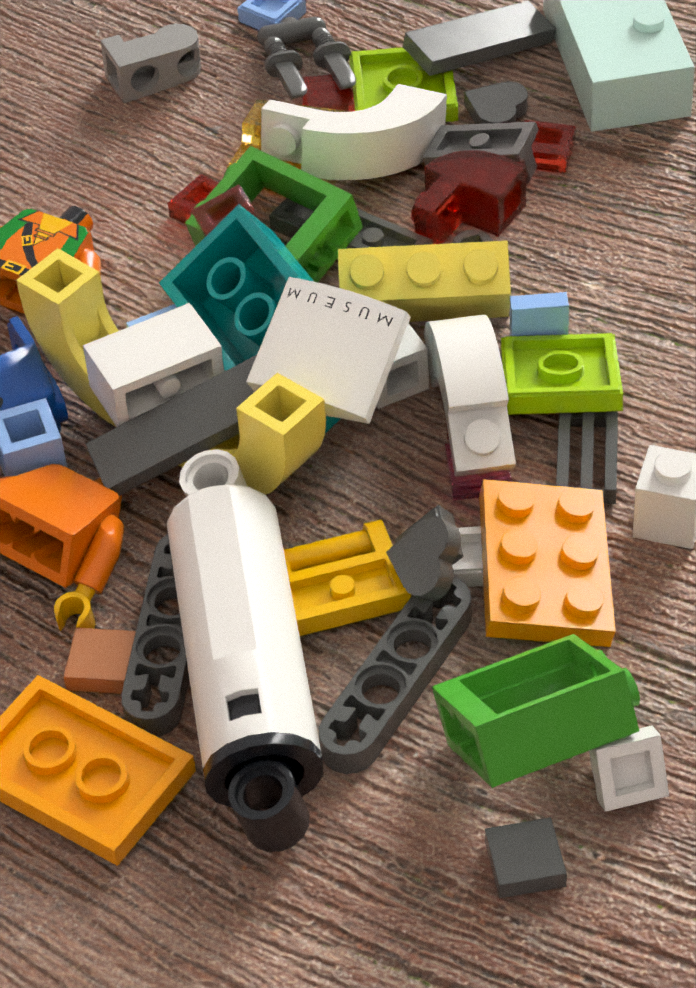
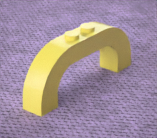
M57 248L16 280L22 307L39 346L58 374L86 405L108 423L116 427L90 388L83 345L119 331L112 321L105 304L100 272ZM276 373L236 408L239 434L209 450H223L234 456L247 486L267 495L314 455L322 445L326 430L325 401L322 397ZM186 462L180 464L179 466L183 468Z

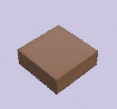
M75 628L64 672L66 690L122 694L136 631Z

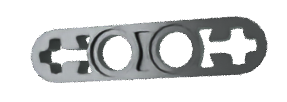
M168 534L159 540L154 551L121 694L125 720L157 737L170 733L179 724L189 684L180 613L177 615H166L157 610L163 602L177 599ZM159 647H171L180 652L178 657L167 664H154L146 659L151 651ZM151 685L159 686L161 702L155 704L153 711H142L143 708H147L150 704L152 695Z
M453 577L449 591L439 600L429 602L414 595L408 600L321 721L318 730L322 760L330 769L343 774H352L367 769L375 762L469 627L472 619L471 592L466 583ZM446 603H451V604H454V607H453V606H450V605H445V604H446ZM433 607L442 608L436 616V627L432 624ZM417 641L428 646L430 650L420 658L408 659L397 654L396 649L403 643ZM380 685L392 687L398 692V696L386 704L372 703L365 699L364 694L370 688ZM357 718L362 721L359 725L360 742L350 740L345 746L337 745V739L347 741L352 737L358 728Z

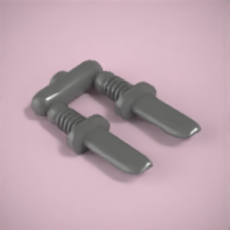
M287 17L280 23L263 26L258 31V42L264 46L268 56L264 63L265 69L270 76L279 78L291 100L304 96L307 93V85L299 73L303 65L301 56L296 51L287 50L286 44L312 40L316 47L312 55L316 65L328 69L340 90L351 88L355 85V74L347 63L349 56H351L348 45L342 41H335L326 29L325 21L320 17H308L298 20L293 17Z

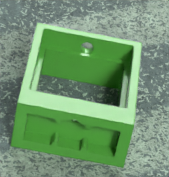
M250 145L239 160L229 166L223 179L206 199L196 205L190 218L185 222L195 246L238 204L246 209L262 189L266 187L314 211L287 243L286 248L313 281L319 282L337 260L338 249H346L348 244L363 228L353 195Z
M575 634L432 686L448 746L492 788L640 731L634 707L640 704V695L632 674L627 668H620L609 660L602 650L594 649Z

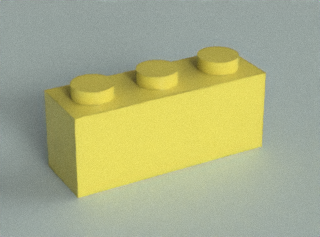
M508 240L338 249L339 288L379 300L394 307L396 306L409 314L411 317L409 322L437 321L483 314L487 315L488 318L509 317L511 288Z

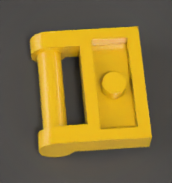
M381 519L363 523V530L284 549L299 636L401 611L411 598V594L403 587L386 553L393 545Z

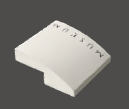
M289 277L246 383L255 392L276 373H279L322 397L325 401L326 416L370 424L411 317L402 309L349 290Z

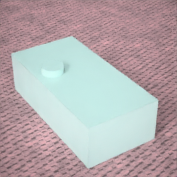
M543 0L544 14L546 19L556 28L555 42L591 132L691 116L695 66L665 0Z

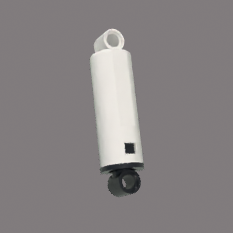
M205 450L194 455L184 464L180 472L179 483L186 497L173 508L167 520L168 538L206 793L216 803L233 809L248 840L257 849L267 852H280L295 846L304 837L309 827L310 814L302 797L316 788L324 772L276 508L265 494L247 486L234 456L223 450Z

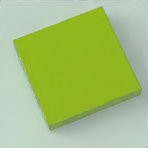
M403 47L351 52V56H349L350 68L356 77V83L352 86L355 111L371 108L381 103L398 84L447 94L445 122L459 121L453 70L429 76Z
M615 334L505 336L501 338V360L509 397L507 404L508 415L623 411V389Z

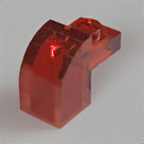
M480 150L457 151L440 156L424 167L425 192H422L416 198L412 207L411 219L414 222L415 233L432 239L433 244H443L461 223L499 237L526 207V165L495 153Z

